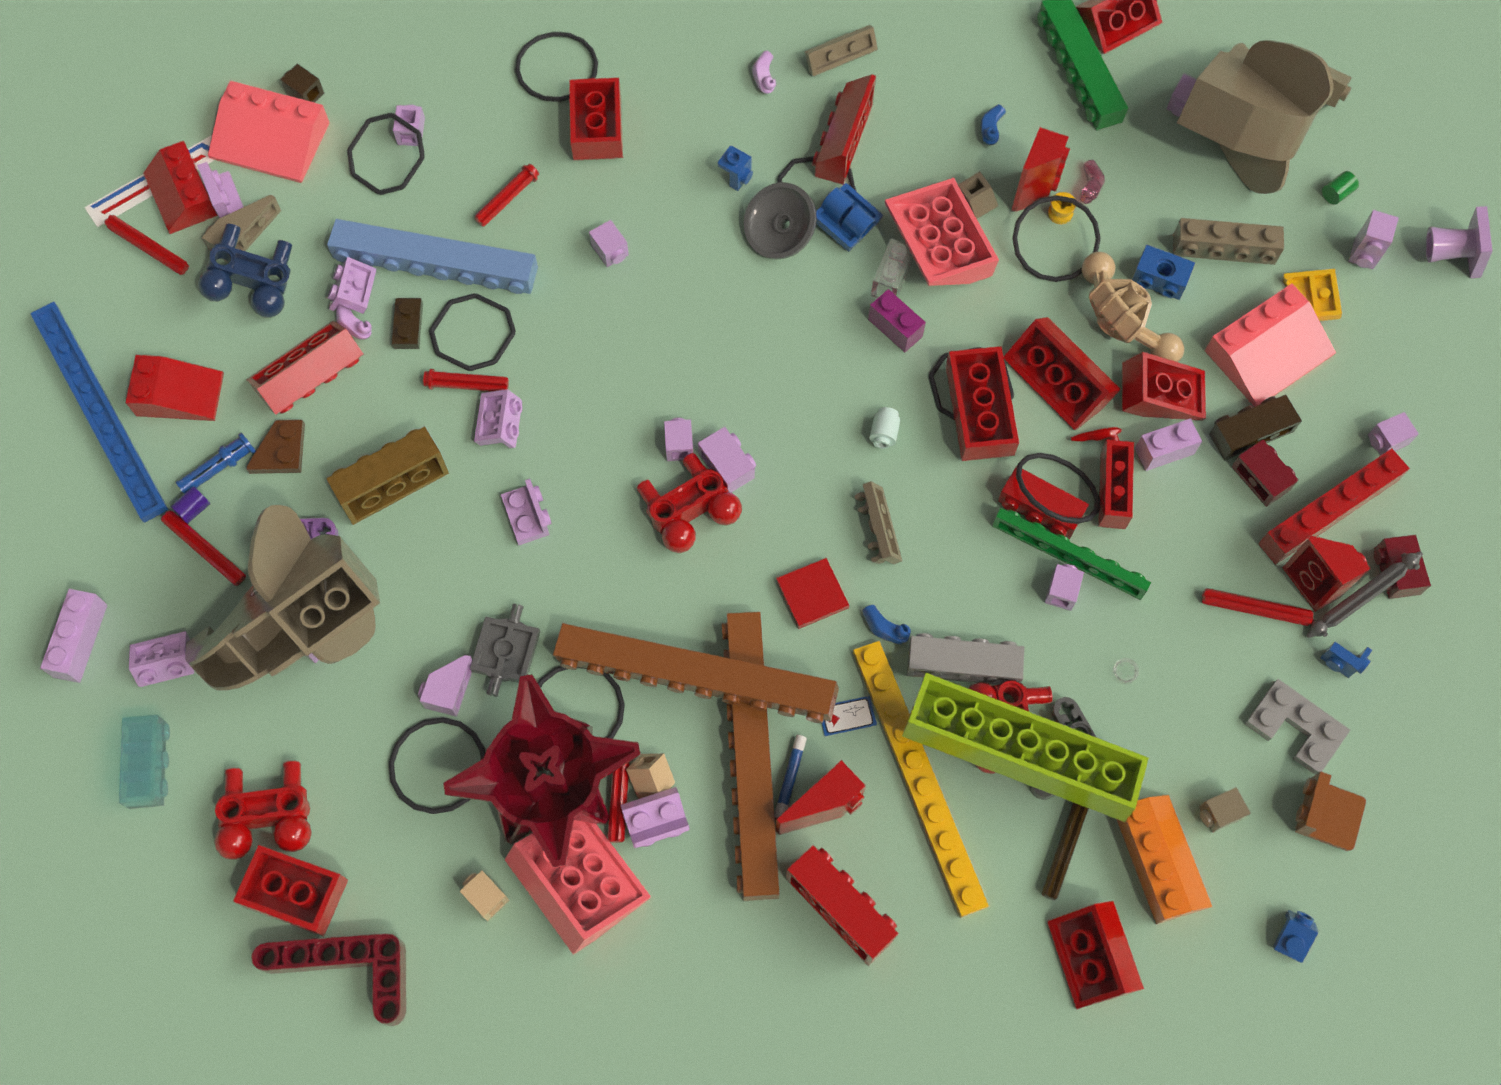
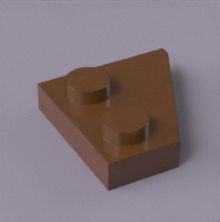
M276 420L248 463L247 471L249 474L301 473L305 432L304 421Z

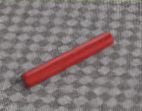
M109 215L105 219L104 224L109 230L174 272L184 275L189 270L187 261L115 215Z
M167 511L161 517V521L233 585L238 586L245 580L246 575L173 511Z
M1206 588L1202 594V603L1206 605L1309 626L1313 620V611L1309 609Z

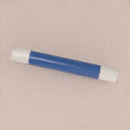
M796 735L774 813L775 819L788 809L807 740L802 735Z

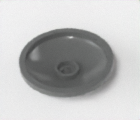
M779 182L766 186L752 198L747 207L744 217V232L747 241L757 253L770 259H786L796 255L809 243L815 231L817 220L815 205L808 193L795 184ZM789 221V227L784 229V224Z

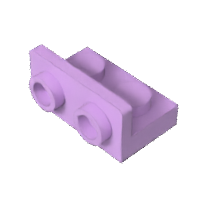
M207 162L197 165L219 218L243 208L229 171L218 174L217 170H211Z
M349 257L346 258L343 265L338 264L333 274V279L336 280L335 285L332 284L327 299L331 300L329 310L334 311L337 305L340 304L363 314L368 306L377 269Z
M508 389L481 393L474 442L480 446L503 443L509 448H515L519 435L522 400Z
M530 479L525 480L526 486L501 494L518 545L550 535L547 526L552 523L547 509L541 510L539 502L543 501L539 486L533 487Z
M186 631L130 645L129 670L139 687L194 674V670L185 660L186 642L190 640Z
M677 787L621 805L634 848L650 846L656 841L668 837H677L683 832L690 830Z

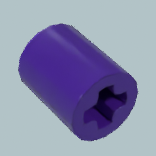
M193 486L170 507L183 521L189 524L210 505V502Z

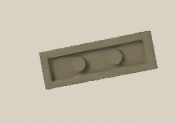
M871 25L865 26L805 51L810 74L816 76L878 50L874 27Z
M872 481L863 484L864 492L857 493L855 499L858 501L866 499L865 506L860 507L858 512L870 515L869 527L877 537L878 542L875 541L868 544V549L872 551L879 549V554L871 558V561L876 564H881L885 561L892 564L902 562L883 487Z

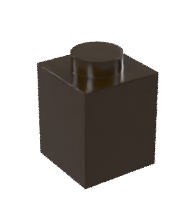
M298 63L280 79L288 96L315 103L325 94L319 78Z

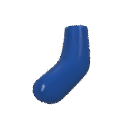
M1000 104L986 112L981 119L982 140L987 145H994L999 140L997 122L1006 113L1005 108Z
M869 605L862 610L869 629L875 636L896 644H904L909 640L911 629L908 625L901 624L900 626L888 621L875 605Z

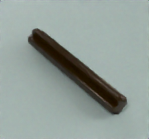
M1074 802L1042 890V896L1050 900H1056L1059 896L1089 809Z

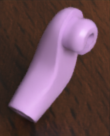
M763 51L752 67L755 82L759 90L765 94L773 92L776 86L775 78L772 80L769 72V66L773 60V55L769 51Z
M340 304L337 305V323L345 327L350 335L361 340L371 336L372 326L368 321H365V323L360 321L353 315L350 308Z

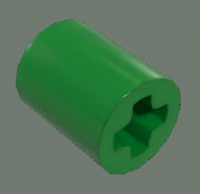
M1350 171L1342 172L1323 186V197L1332 205L1340 203L1358 189V179Z

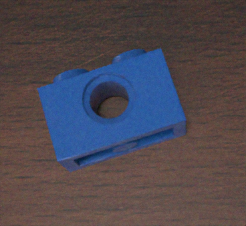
M1146 244L1132 280L1144 289H1151L1167 298L1180 300L1196 262Z

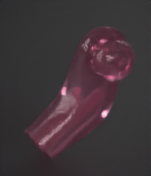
M1088 160L1083 166L1087 183L1081 190L1079 199L1084 204H1089L1098 197L1105 182V176L1095 160Z

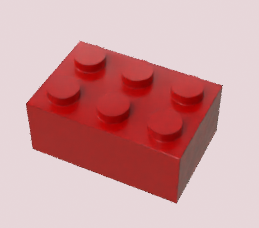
M619 77L569 79L570 141L573 160L623 158L622 106Z
M258 845L233 902L252 911L325 936L348 879L339 873Z

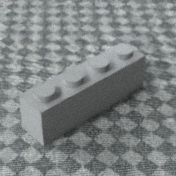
M926 633L911 636L907 676L924 678L925 674L928 673L944 680L982 682L1001 685L1009 680L1021 683L1023 680L1024 646H1017L1015 642L1003 641L1000 644L989 643L986 639L962 641L961 638L956 636H946L944 639L933 638L931 634Z

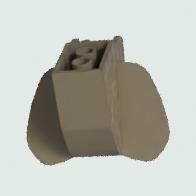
M1263 40L1253 44L1250 49L1244 43H1239L1230 52L1220 51L1200 74L1177 123L1219 143L1229 164L1251 191L1259 194L1275 193L1280 191L1285 185L1290 160L1296 155L1318 111L1325 104L1335 108L1340 100L1345 101L1352 87L1348 86L1352 77L1329 67L1324 59L1314 52L1291 43Z
M271 505L261 511L251 538L248 573L253 586L215 631L208 626L186 642L185 660L208 686L216 690L237 689L253 683L268 673L274 676L305 655L308 656L311 653L318 660L327 664L339 662L359 651L371 640L375 633L376 624L373 608L380 604L377 580L340 536L324 534L311 539L298 515L291 508L283 505Z

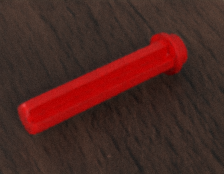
M532 164L523 165L521 167L522 171L475 215L474 219L480 226H486L532 181L536 182L538 180L539 172Z
M434 369L425 371L423 376V384L429 390L439 387L493 392L509 388L508 378L500 376L435 372Z
M629 762L612 772L608 840L613 843H622L625 840L626 821L621 805L627 803L629 775L626 769L629 767Z

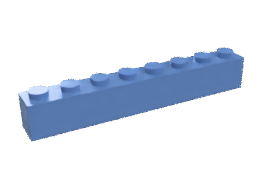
M340 219L335 220L327 244L332 257L340 262H344L349 257L371 267H384L389 271H406L416 276H434L439 280H456L466 285L478 284L489 289L500 288L515 294H531L538 270L535 254Z

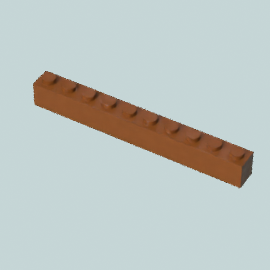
M761 612L727 613V623H722L723 640H728L729 649L723 650L724 657L764 666ZM739 702V705L726 704L727 721H733L734 732H728L729 749H735V760H730L731 777H736L737 788H731L732 806L738 805L739 817H733L734 835L740 834V846H735L736 864H742V875H736L737 893H743L744 901L779 899L767 710H755L750 707V704Z
M562 623L553 653L560 666L566 669L586 668L588 673L602 676L603 672L614 674L613 677L621 681L629 682L630 678L637 679L645 686L657 687V684L667 686L668 690L676 693H684V690L695 692L694 695L704 699H711L712 696L720 697L723 702L731 705H739V702L750 704L751 708L759 711H766L767 708L778 710V714L786 717H794L795 714L806 716V720L814 723H823V720L831 722L839 691L837 681L564 623Z

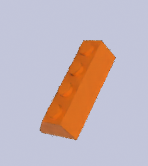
M1169 795L1147 797L1138 800L1135 810L1125 822L1116 819L1156 925L1212 907Z

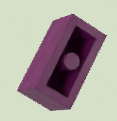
M889 289L870 304L868 320L904 353L923 337L926 322Z

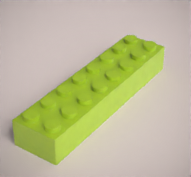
M928 673L925 674L919 687L902 737L1123 822L1128 819L1136 808L1149 757Z

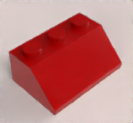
M1087 0L1076 6L1101 54H1105L1163 23L1157 0Z
M1039 127L1024 164L1011 211L1023 210L1036 200L1049 197L1051 191H1057L1065 162L1070 152V148L1066 147L1069 136Z
M184 140L159 149L143 174L169 234L218 216Z
M1316 536L1309 537L1282 567L1315 612L1340 598L1370 569L1364 555L1358 552L1353 545Z
M1114 901L1095 903L1047 921L1076 1009L1144 989Z

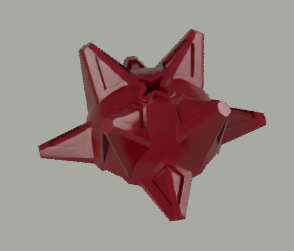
M532 674L520 676L512 720L504 725L487 748L484 759L443 782L444 792L447 796L492 802L498 811L505 841L513 844L532 831L553 867L566 865L574 820L602 825L606 824L609 820L608 812L599 791L600 781L641 755L639 743L592 736L593 727L591 725L554 711Z

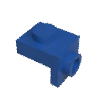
M729 146L718 160V167L729 172L731 188L739 191L743 184L749 183L753 175L752 156L734 146Z
M1334 642L1325 650L1320 658L1326 662V665L1331 670L1340 672L1349 678L1356 672L1361 674L1371 662L1367 657L1372 652V649L1367 647L1356 657L1340 644Z
M1288 910L1285 915L1286 922L1273 947L1274 950L1303 963L1318 935V929L1310 915L1302 911L1295 913Z

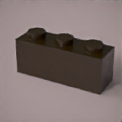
M1286 394L1278 398L1271 396L1262 401L1261 405L1254 408L1250 405L1241 409L1237 415L1220 417L1214 422L1215 425L1209 435L1225 461L1244 453L1261 440L1269 443L1293 433L1302 420Z

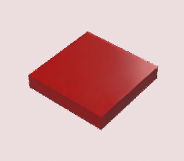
M827 558L776 578V582L798 629L849 609L850 605Z

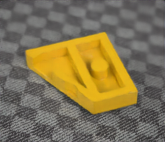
M1335 269L1284 273L1283 283L1286 286L1292 283L1310 302L1319 321L1341 319L1342 310Z

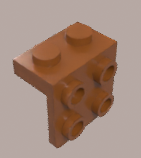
M1320 771L1313 777H1309L1305 782L1303 788L1305 796L1303 804L1300 805L1296 814V821L1298 822L1295 832L1344 851H1351L1355 848L1366 800L1363 796L1330 785L1332 775Z

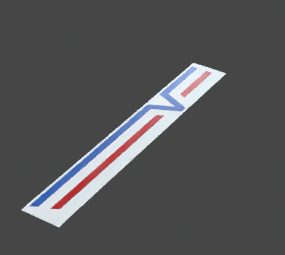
M212 135L188 148L197 169L199 164L204 162L209 164L214 161V159L208 157ZM143 174L86 206L85 209L96 226L99 227L104 224L105 219L109 215L118 216L153 195Z

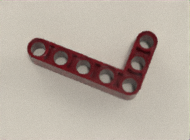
M385 933L268 942L258 945L252 952L251 959L253 965L257 969L269 974L373 966L374 1017L377 1021L387 1026L398 1025L405 1018L406 948L403 941L393 934ZM388 942H395L396 951L391 956L385 957L383 954L384 946ZM364 944L366 947L364 956L355 959L353 956L355 947ZM334 946L336 950L335 956L330 961H325L323 958L324 951L328 947ZM303 948L305 950V958L300 963L295 964L293 960L294 954L297 950ZM274 951V961L270 965L265 966L263 962L264 956L268 952ZM394 972L396 974V982L391 987L385 988L383 985L385 975ZM389 1003H394L396 1005L395 1015L390 1019H385L383 1016L385 1006Z

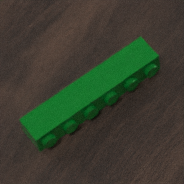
M1041 1L1040 9L1037 13V21L1041 27L1043 26L1049 45L1054 47L1057 60L1066 71L1068 82L1073 84L1077 100L1083 104L1088 121L1093 123L1096 131L1123 123L1128 106L1073 1Z

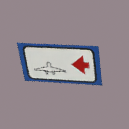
M870 696L835 703L831 722L823 720L822 723L825 736L876 726L877 722Z

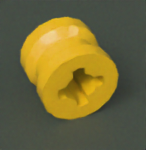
M1060 192L1055 194L1059 196L1074 198L1071 194L1067 192ZM1051 201L1048 209L1049 219L1056 224H1067L1071 221L1076 206L1068 202Z

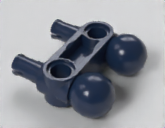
M227 223L220 243L215 244L210 252L206 271L198 279L200 293L209 301L219 302L230 295L232 283L254 289L251 295V305L256 314L264 318H272L282 312L285 304L283 295L291 273V269L287 264L292 244L284 240H278L272 260L236 248L241 228ZM225 259L229 264L220 265L216 260ZM271 275H276L281 280L278 282H274L270 280L268 277Z

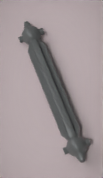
M1421 551L1403 553L1401 555L1402 562L1392 564L1324 615L1322 621L1312 620L1310 630L1306 636L1308 638L1315 636L1326 637L1328 635V628L1337 626L1404 577L1408 569L1418 570L1420 568L1419 560L1423 553Z

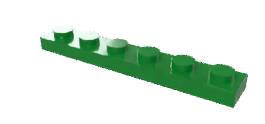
M1000 508L992 527L1066 564L1073 565L1078 570L1139 600L1143 598L1151 584L1142 574L1135 571L1130 572L1120 567V564L1112 559H1104L1097 556L1090 548L1079 547L1071 543L1067 537L1061 534L1055 535L1045 530V527L1041 524L1029 522L1021 518L1013 510Z

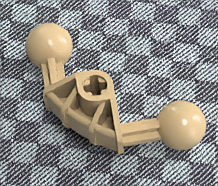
M1094 252L1088 255L1083 261L1082 273L1089 283L1094 284V288L1089 293V300L1097 317L1099 327L1116 340L1130 343L1135 339L1150 348V354L1179 362L1184 354V344L1180 337L1173 333L1158 335L1145 327L1152 305L1149 293L1131 279H1111L1115 273V263L1107 253Z

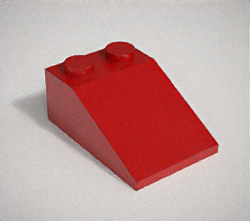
M1141 352L1122 362V411L1142 417L1184 420L1191 418V420L1203 421L1206 419L1205 370Z
M135 355L125 403L136 417L215 421L224 373L223 371L163 356Z
M841 760L777 818L775 831L781 835L841 818L847 812L852 815L863 804L861 801L865 798L863 794L866 785Z

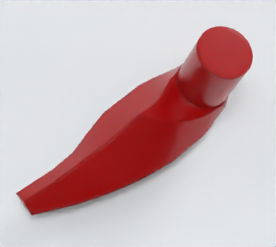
M1109 427L1089 431L1071 437V441H1100L1104 439L1120 441L1117 434L1121 433L1122 429Z

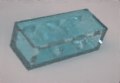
M158 715L122 718L119 803L128 809L164 806V797L168 795L165 768L169 766L166 740L170 738V728L168 723Z

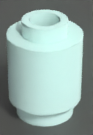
M882 407L874 415L869 439L877 448L887 449L896 444L900 425L899 412L897 410Z

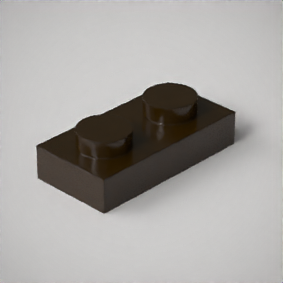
M395 298L392 333L393 349H420L423 312L422 298Z

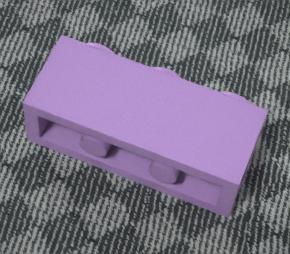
M68 589L40 669L53 678L77 683L81 682L107 608V604L94 593Z

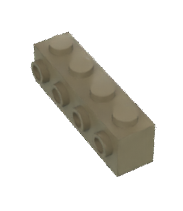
M1180 218L1173 233V254L1179 257L1275 265L1284 250L1283 226Z

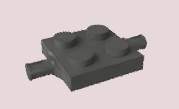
M515 603L512 604L509 619L485 617L470 670L471 672L491 678L486 692L490 696L493 694L494 697H498L502 681L519 683L520 676L528 675L540 636V629L526 626L520 622L524 606L520 604L518 606Z

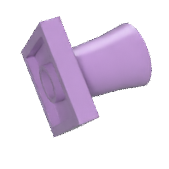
M1487 206L1475 208L1467 229L1428 228L1426 256L1429 263L1445 259L1468 257L1470 278L1482 277L1493 252Z

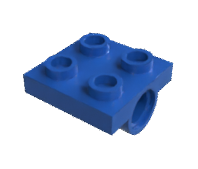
M847 183L840 189L836 187L823 201L821 207L816 211V224L848 252L883 218L881 212Z

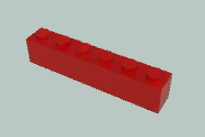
M1391 448L1267 532L1258 545L1275 565L1296 552L1309 537L1319 536L1397 483L1410 468Z

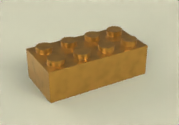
M424 426L420 429L411 430L405 437L396 442L385 444L381 450L371 455L360 457L356 463L349 467L334 471L326 479L351 523L354 525L448 475L449 472L438 447Z

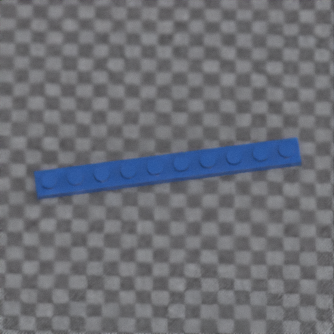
M52 302L30 313L140 519L145 523L169 510L58 305Z

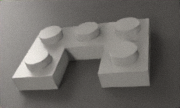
M1279 679L1273 683L1245 723L1246 726L1267 741L1273 738L1284 721L1307 736V739L1293 759L1314 775L1323 771L1350 732L1349 728Z

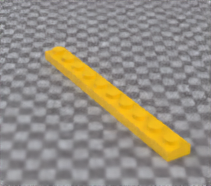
M880 641L854 649L853 655L960 918L988 908V902L923 745L902 737L910 713Z

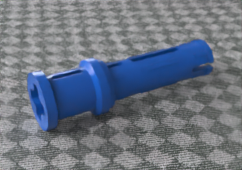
M242 432L238 434L237 439L227 446H220L218 454L198 466L179 481H176V484L184 494L193 486L195 488L199 487L226 467H235L237 461L247 454L256 452Z

